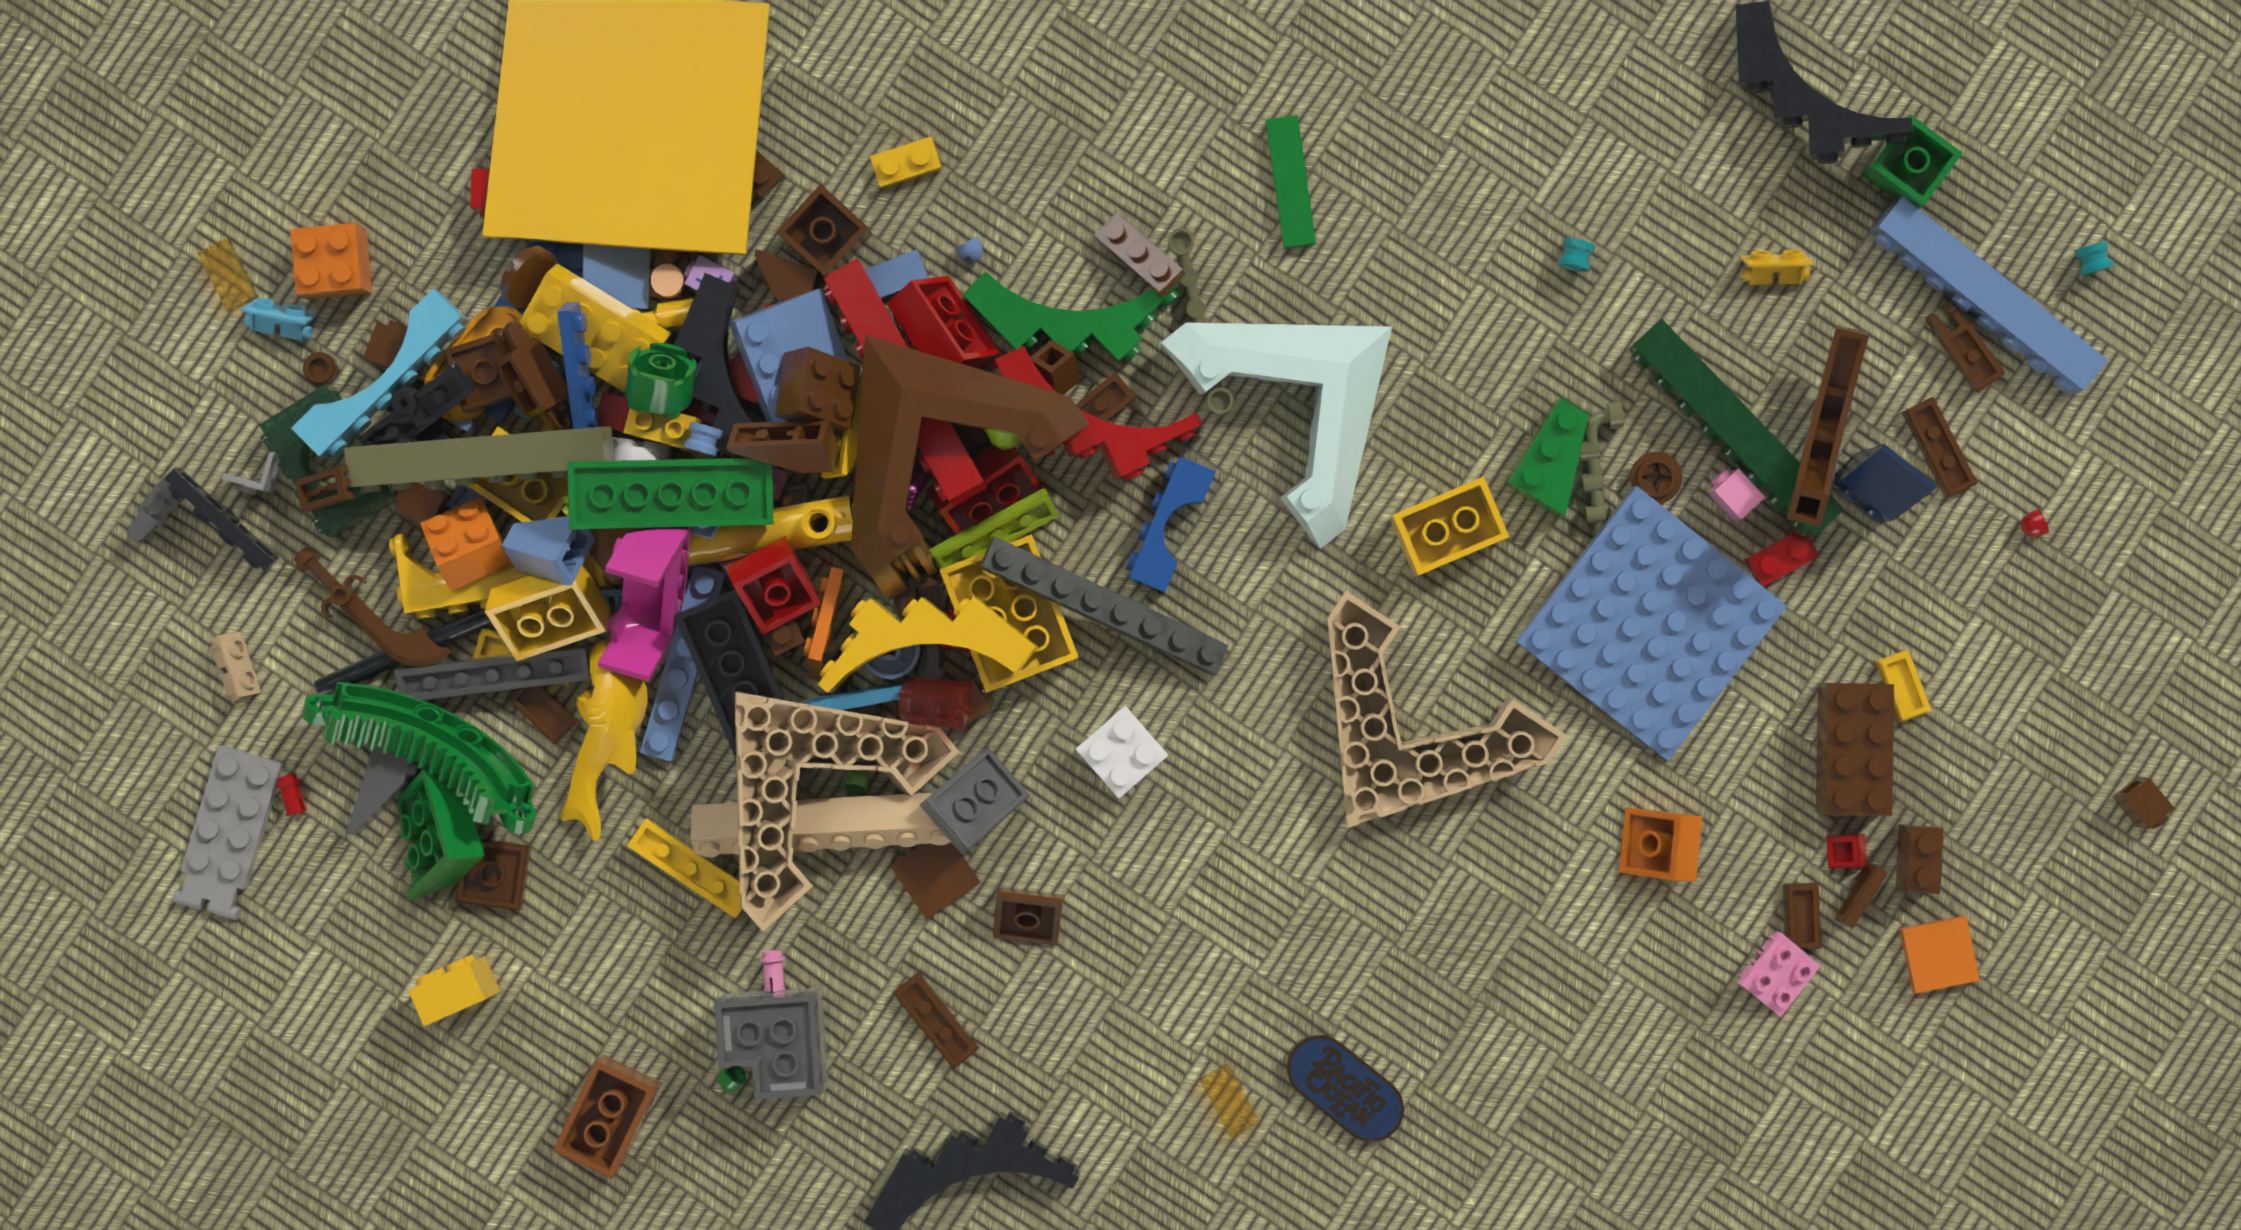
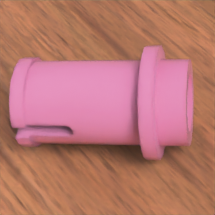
M782 950L762 952V958L759 959V962L763 963L764 992L785 990L783 961L786 960V956H782Z

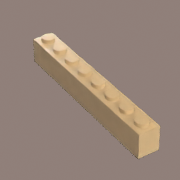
M916 793L912 796L897 794L796 800V822L792 837L793 850L814 852L817 849L833 848L843 851L851 847L878 849L890 845L912 847L916 844L928 843L946 845L951 841L920 806L932 793ZM737 803L692 805L690 840L696 856L739 855Z

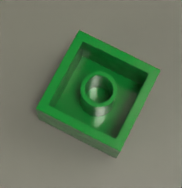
M1909 114L1905 118H1912L1914 137L1906 138V142L1901 144H1886L1885 140L1860 174L1893 199L1897 200L1904 196L1917 208H1921L1926 204L1963 153Z

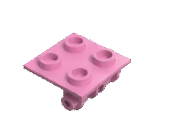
M1776 931L1774 935L1770 934L1768 936L1769 939L1762 946L1761 949L1764 952L1757 950L1756 953L1760 958L1758 960L1750 959L1754 965L1748 964L1744 971L1739 973L1740 979L1737 983L1752 993L1779 1017H1782L1820 968V965L1783 933Z

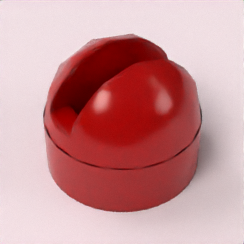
M2039 509L2029 512L2023 517L2021 529L2026 535L2040 537L2049 533L2047 522Z

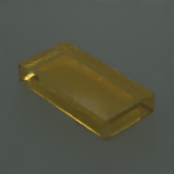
M225 238L198 252L227 311L231 312L259 298L231 240Z
M1228 1063L1199 1078L1231 1138L1259 1123V1119Z

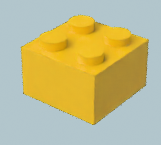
M472 954L447 965V973H445L442 967L416 979L418 985L408 989L423 1026L501 992L486 956L475 960Z

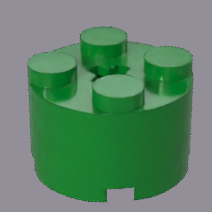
M665 343L650 344V349L640 351L641 346L633 349L628 358L625 387L629 408L635 411L661 414L671 419L679 417L681 411L686 409L692 402L696 361L694 358L691 361L687 358V351Z

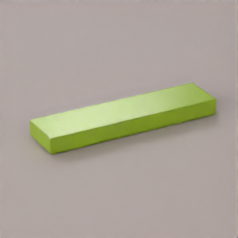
M1043 488L934 546L930 551L938 567L942 569L986 552L990 540L994 536L1010 543L1059 517V514L1046 489Z

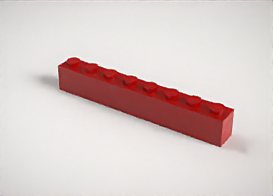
M858 258L823 277L828 285V288L823 291L832 307L839 305L844 315L839 317V320L848 335L853 332L855 333L859 343L854 346L862 360L864 356L865 335L909 348ZM923 418L918 440V447L922 454L918 455L917 458L926 474L932 471L938 482L934 483L933 487L941 501L943 502L948 499L951 505L955 507L987 489L986 483L952 423Z

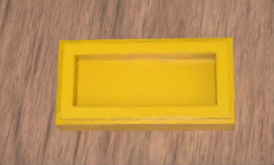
M1903 650L1875 661L1883 684H1894V713L1898 722H1903L1931 711L1909 650Z

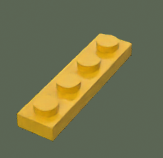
M646 818L627 846L735 919L738 918L743 910L740 907L739 879L702 855L696 856L692 847L650 819Z

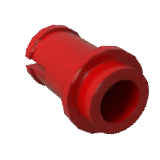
M296 773L276 778L278 784L275 785V788L280 790L286 816L308 810L299 782L302 781L301 778H297Z

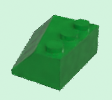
M423 769L397 797L401 837L404 840H408L407 857L403 858L404 870H411L412 888L406 889L408 900L417 899L458 883L484 857V844L482 839L479 838L475 822L472 821L473 814L467 811L469 805L462 804L463 797L455 796L456 789L447 788L448 781L440 782L438 780L439 773L428 774L429 769Z

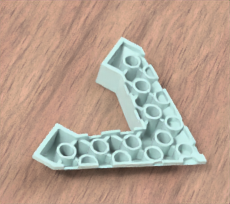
M1186 322L1163 340L1160 344L1200 395L1208 391L1227 375L1315 387V406L1311 421L1310 448L1305 478L1281 496L1280 499L1319 549L1344 531L1348 521L1392 327Z

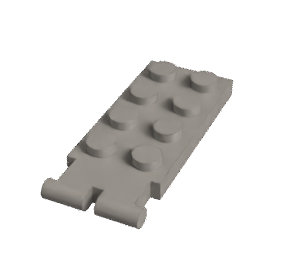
M224 745L218 746L181 867V871L186 872V877L182 890L177 889L174 892L173 902L201 910L207 899L210 900L207 912L232 920L238 919L240 908L235 907L240 889L248 888L277 792L275 785L278 784L276 778L281 777L285 763Z

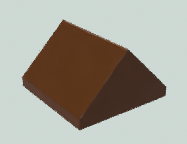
M999 887L996 895L993 938L1058 946L1064 895Z

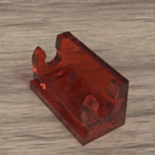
M909 677L898 694L900 721H906L908 724L964 729L973 705H968L969 697H971L973 691L972 683Z

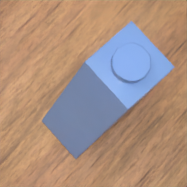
M569 516L515 523L512 525L501 547L516 570L563 585H572L595 538L589 529H569Z

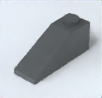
M376 747L372 751L346 830L347 834L362 833L413 781V778L417 777L421 772V769L418 768V761L408 763L406 762L407 756L405 755L395 758L394 751L383 754L381 747Z

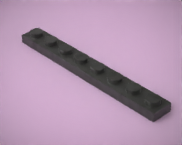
M995 536L991 538L979 567L988 573L1212 676L1217 675L1228 648L1227 644Z

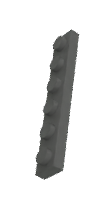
M588 645L557 648L520 661H516L512 654L435 663L423 667H402L394 671L399 693L419 700L590 680L591 677Z

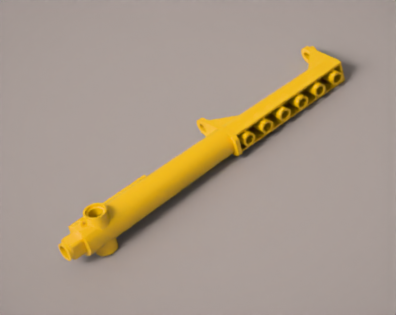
M848 495L774 508V525L720 526L712 539L691 534L688 567L741 559L786 536L793 550L849 541L852 539L854 498ZM827 518V528L823 532H819L818 525L820 521ZM404 533L396 534L395 538H391L389 541L390 552L394 558H397L400 586L397 587L399 604L403 606L404 614L416 615L417 620L437 617L436 611L447 609L448 614L468 612V606L480 604V608L484 609L486 608L492 588L531 575L516 570L512 563V565L451 591L440 572H432L411 557L409 542ZM589 552L583 563L595 583H598L599 587H611L612 583Z

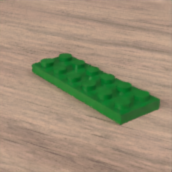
M751 458L567 461L569 529L774 525L772 465Z

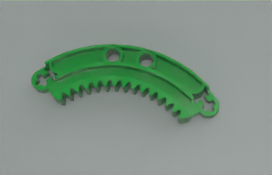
M337 682L334 695L313 694L305 699L302 711L303 719L313 725L325 726L323 737L330 745H334L336 740H340L343 746H347L352 741L357 748L367 744L369 750L372 751L376 747H381L383 754L394 751L395 758L405 755L407 756L406 762L418 761V768L429 767L428 774L439 773L438 780L440 782L448 781L447 788L456 789L455 796L463 797L462 804L469 805L467 811L473 814V822L489 824L491 814H499L505 828L513 833L524 834L533 828L536 818V810L531 802L534 791L533 783L523 768L502 746L479 728L459 716L436 705L405 694L344 682Z

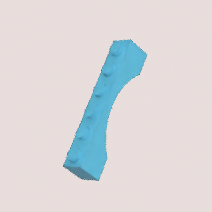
M433 288L410 311L408 328L402 347L393 363L378 380L350 398L333 403L314 405L291 429L318 456L327 459L331 456L333 458L339 456L344 451V448L348 446L346 442L355 433L358 435L369 427L372 422L370 418L378 410L384 411L391 405V397L398 388L410 386L419 376L417 372L425 364L430 365L435 362L442 354L440 349L449 340L453 342L465 332L466 328L464 326L469 320L443 293Z

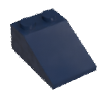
M1885 444L1856 452L1833 482L1839 488L1837 492L1841 497L1851 503L1856 501L1865 508L1863 510L1864 515L1876 523L1880 521L1886 523L1895 520L1937 487V485Z

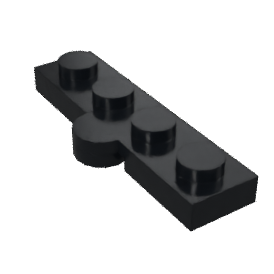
M454 362L418 391L411 386L398 388L391 397V405L394 409L362 433L357 439L363 446L407 443L474 392L477 386L460 366Z
M181 467L173 469L164 478L170 484L168 486L169 491L182 501L186 498L195 507L193 512L198 518L207 524L211 521L220 530L218 535L232 547L236 544L245 552L243 558L255 569L261 567L265 571L279 559L277 555L240 523L239 518L229 508L215 500Z

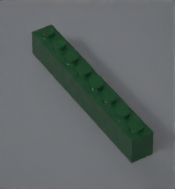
M1661 318L1628 349L1632 353L1630 356L1631 360L1641 370L1647 369L1655 377L1653 383L1664 394L1669 392L1678 401L1675 404L1678 410L1687 418L1692 416L1700 424L1698 427L1700 433L1710 442L1715 440L1723 448L1721 450L1723 457L1732 465L1737 463L1746 472L1744 475L1757 489L1760 487L1769 496L1766 501L1776 512L1781 513L1783 511L1787 515L1800 462ZM1830 494L1821 527L1793 520L1789 522V525L1799 536L1803 537L1806 535L1808 538H1812L1833 521L1844 508Z

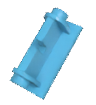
M256 298L241 308V312L247 313L244 318V325L248 326L251 331L274 335L276 333V324H280L281 337L299 341L311 338L313 329L311 326H308V322L317 317V313L306 311V308L303 306L276 305L273 300L267 298Z

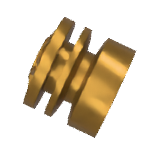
M923 539L871 576L885 597L891 600L907 590L903 577L905 573L909 572L919 583L923 579L917 566L922 564L929 576L936 573L937 570L933 564L932 553Z

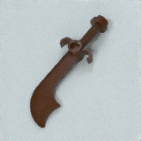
M305 547L295 556L296 567L301 572L309 570L331 592L330 598L325 599L321 604L322 614L332 618L333 615L328 611L329 605L331 603L339 605L395 661L407 666L423 667L435 664L451 654L449 648H442L430 639L425 626L410 633H398L390 629L365 604L357 592L352 589L354 580L358 579L360 583L366 584L365 578L358 575H350L346 578L344 586H342L319 563L318 560L321 554L316 549Z

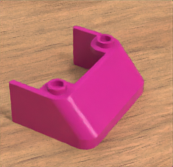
M659 527L626 533L623 539L618 538L616 540L613 555L605 567V572L624 578L622 604L617 614L612 613L609 618L607 631L611 632V640L598 662V667L649 682L674 637L677 626L674 615L681 612L685 599L691 528Z

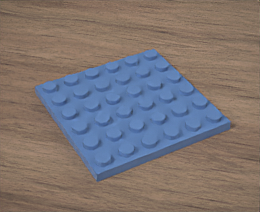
M1633 486L1514 642L1661 758L1669 761L1787 606L1638 486Z

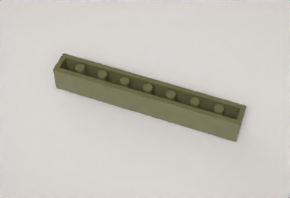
M611 426L344 448L345 465L348 466L349 471L346 475L347 479L351 480V486L348 487H360L361 493L380 492L381 485L392 484V491L413 489L412 482H423L424 488L444 487V480L455 479L456 486L476 484V477H487L488 483L507 482L508 475L519 474L520 481L540 479V472L550 471L552 472V478L567 477V461H615Z

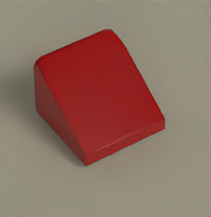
M1864 833L1826 836L1828 868H1862L1867 866Z

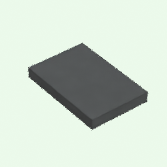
M986 747L925 799L920 806L959 852L964 855L1030 795L990 748Z

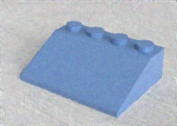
M821 288L729 321L766 422L787 421L775 416L784 352L809 346L848 361Z

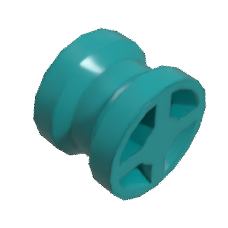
M1564 238L1562 242V247L1564 248L1563 256L1558 258L1557 265L1571 271L1589 272L1591 265L1588 260L1590 254L1594 253L1595 245L1581 239Z
M2107 241L2074 250L2075 256L2080 259L2082 264L2079 269L2081 276L2114 267L2113 260L2108 258L2107 255L2109 248Z

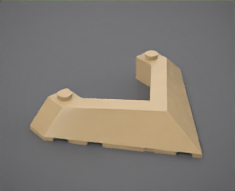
M1347 591L1343 593L1328 616L1347 828L1405 810L1418 804L1421 805L1489 781L1511 776L1526 769L1548 764L1567 737L1566 734L1507 697L1490 724L1401 742L1383 657L1384 652L1401 626Z
M735 692L740 907L761 931H765L813 887L792 862V837L797 810L796 789L797 781H799L800 767L883 771L900 792L912 796L959 753V750L939 727Z

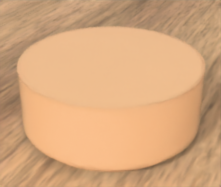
M662 264L652 272L651 285L659 295L672 298L679 295L684 289V274L675 265Z

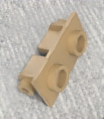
M241 632L217 635L215 639H212L211 643L213 646L210 647V650L213 653L217 668L222 669L226 667L228 671L220 675L226 691V697H230L232 702L244 699L245 696L262 693Z

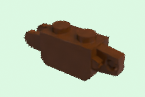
M510 321L505 325V328L497 329L494 332L493 339L497 343V347L503 357L497 360L496 370L522 414L529 418L539 414L551 431L564 430L573 424L572 416L565 399L569 398L567 384L563 377L560 376L550 359L548 351L543 347L539 338L531 340L527 331L523 329V326L518 321Z

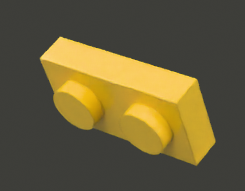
M932 136L870 156L880 189L942 170Z

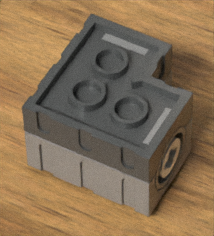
M822 986L802 990L801 988L785 989L775 992L725 993L714 1001L719 1069L731 1068L732 1066H752L753 1078H755V1100L822 1095L829 1085L828 1073H826V1040H824L823 1033L825 1031L824 1010L821 1005V999L823 998Z

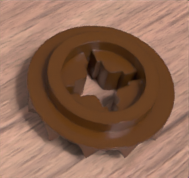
M1650 452L1642 455L1632 465L1629 479L1632 487L1638 486L1660 504L1669 501L1678 493L1682 484V471L1677 461L1670 455L1662 452ZM1656 464L1658 475L1668 477L1669 479L1658 482L1654 492L1652 481H1647L1643 477L1652 474Z
M921 576L923 580L919 583L913 577L905 580L907 590L894 598L895 610L902 621L905 618L902 612L907 607V604L913 599L916 600V588H919V592L922 593L923 597H934V600L930 602L943 613L945 612L946 594L937 581L926 576Z

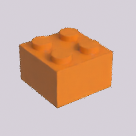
M357 223L290 229L296 295L311 300L372 294L367 229Z
M482 496L420 523L436 565L451 591L512 565L511 560L501 547L503 544L502 537Z

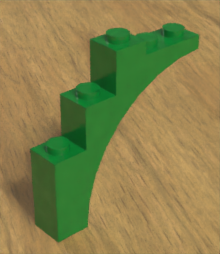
M987 272L981 275L962 295L1014 350L1025 346L1027 352H1029L1041 340L1038 335L1042 332L1049 340L1071 351L1078 358L1091 346L1088 340L1093 337L1120 364L1124 359L1128 363L1131 362L1141 352L1142 348L1139 345L1142 343V337L1136 330L1138 328L1142 331L1145 330L1156 319L1153 313L1161 305L1167 308L1178 298L1180 294L1177 290L1180 288V282L1163 298L1151 289L1125 303L1104 309L1081 311L1051 308L1029 301L1006 289Z

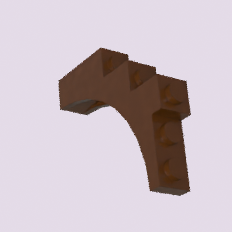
M1836 325L1791 494L1787 519L1821 527L1850 405L1869 339V332Z

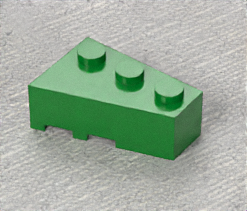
M1562 398L1555 401L1504 485L1558 518L1566 516L1589 415Z

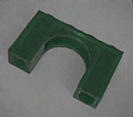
M324 384L259 424L264 433L261 435L263 443L271 452L275 451L280 459L278 463L279 469L287 479H292L295 485V480L313 475L309 464L311 448L291 428L314 405L343 400L337 388L329 384ZM317 482L305 486L306 491H309L312 489L322 487L323 485ZM392 484L381 485L380 492L361 493L360 487L347 486V492H353L354 498L312 511L314 515L312 522L321 535L325 534L327 537L337 538L396 502L398 490L392 491ZM295 490V495L299 500L297 490ZM335 490L310 498L308 503L336 495L338 491Z

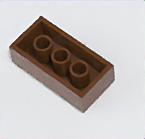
M1818 682L1816 813L1825 815L1892 816L1894 684Z

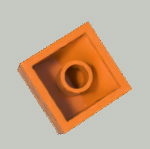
M1625 807L1619 872L1672 881L1696 882L1703 816Z

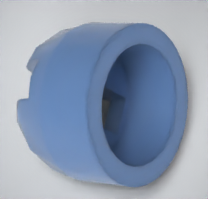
M977 237L954 249L961 261L967 264H974L975 261H979L983 254L982 245Z

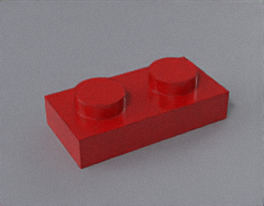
M1794 531L1744 560L1756 582L1764 587L1820 555L1810 538L1806 535L1801 537Z

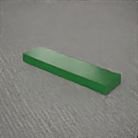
M1298 115L1266 119L1265 125L1283 249L1315 245L1316 239Z

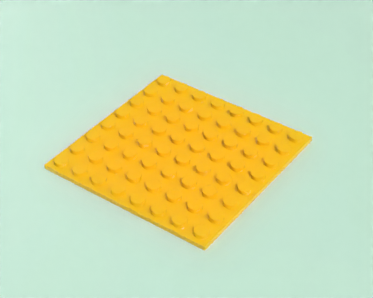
M509 0L483 237L746 256L770 4L725 0Z

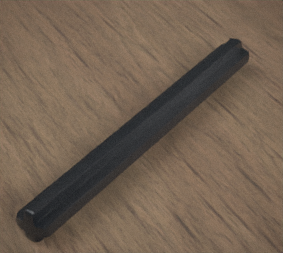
M486 608L427 631V634L435 644L442 647L493 624L485 613ZM381 651L317 679L314 685L318 694L331 695L335 693L337 682L356 684L396 667L401 663L392 659L384 651Z

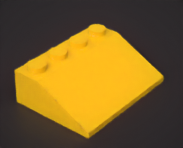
M1032 534L1010 542V544L1041 558ZM985 552L939 569L954 610L965 598L970 601L973 596L977 597L1038 646L1037 650L1018 673H1014L995 659L970 649L986 693L1079 658L1060 606L980 569L979 567Z

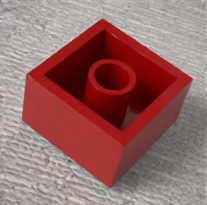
M786 536L727 566L735 590L763 635L821 605L814 584Z

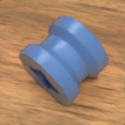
M690 422V438L685 441L683 448L716 457L718 450L715 445L717 440L722 437L723 431L707 425Z

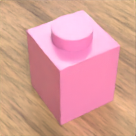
M1739 468L1730 472L1726 469L1711 481L1714 487L1708 492L1712 499L1733 521L1742 520L1765 498Z

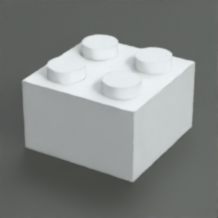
M1126 706L1122 707L1076 748L1078 753L1118 798L1122 797L1168 756L1167 752Z

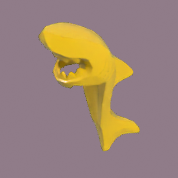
M609 639L598 642L590 654V680H592V686H595L594 690L591 692L586 690L576 700V707L590 726L579 751L571 778L570 790L560 815L561 820L564 822L580 820L593 841H598L601 837V820L596 801L597 779L607 764L616 765L630 775L634 774L636 770L635 733L644 719L648 703L647 687L644 680L598 667V662L610 643Z

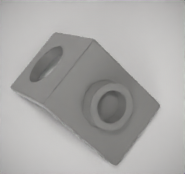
M269 452L261 482L227 473H222L221 479L237 483L236 490L256 495L257 490L274 493L284 456Z

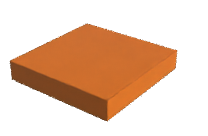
M1962 915L1899 928L1913 993L1980 981L1967 916Z

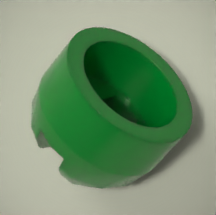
M740 1066L723 1068L719 1071L717 1082L721 1084V1089L727 1092H734L746 1081V1073Z

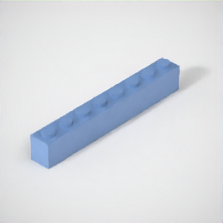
M1904 196L1894 201L1870 230V233L1876 237L1874 239L1880 247L1887 251H1894L1901 257L1900 262L1912 271H1919L1926 277L1925 281L1930 287L1940 292L1944 291L1952 298L1951 302L1955 307L1964 312L1969 311L1974 315L1980 327L1988 332L1994 331L2003 338L2002 343L2005 347L2013 352L2023 354L2029 359L2027 363L2034 370L2040 373L2045 372L2053 378V384L2059 390L2071 394L2084 391L2108 361V359Z

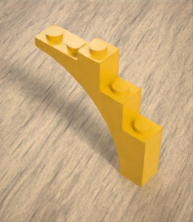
M974 596L970 601L965 598L954 611V614L957 616L954 621L923 597L919 601L913 599L902 612V615L905 616L903 621L898 619L878 601L869 598L867 602L861 600L850 614L853 620L849 625L859 632L858 635L854 636L851 634L840 647L843 653L836 662L830 660L819 673L822 679L817 685L827 693H833L852 673L871 660L896 649L920 644H947L968 648L991 657L1014 673H1018L1037 650L1038 646L979 598Z

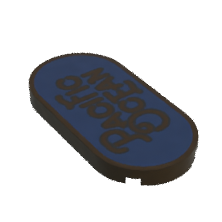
M1329 1035L1308 1036L1302 1038L1293 1046L1287 1060V1073L1291 1085L1301 1096L1345 1131L1359 1140L1377 1142L1388 1138L1398 1129L1404 1115V1104L1401 1094L1393 1083L1353 1051Z

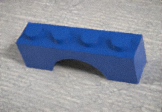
M1179 457L1177 463L1170 461L1163 478L1169 481L1164 493L1157 492L1151 507L1152 510L1156 511L1152 523L1145 521L1138 537L1139 540L1144 541L1139 554L1134 551L1132 552L1125 568L1131 571L1129 579L1160 592H1166L1178 562L1172 557L1165 545V524L1177 509L1189 504L1203 503L1216 471L1183 457Z

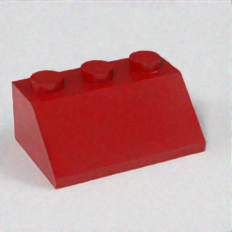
M949 276L911 280L887 304L893 313L894 320L903 328L911 340L912 347L917 351L977 369L996 359L1001 354Z
M991 444L971 458L986 483L987 489L955 507L951 505L948 499L942 502L933 485L927 488L926 491L957 535L1043 489V487L1016 447L1009 450H1000Z

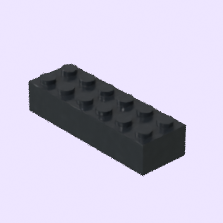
M734 589L678 612L674 617L736 759L735 692L780 700L786 699L748 610ZM800 767L799 778L814 773L815 767Z

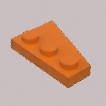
M831 567L829 577L823 576L819 595L824 596L822 606L815 607L811 626H815L816 629L813 638L807 637L803 656L808 657L809 678L820 681L822 679L819 673L823 669V654L829 650L832 633L830 626L831 623L835 622L844 584V569Z

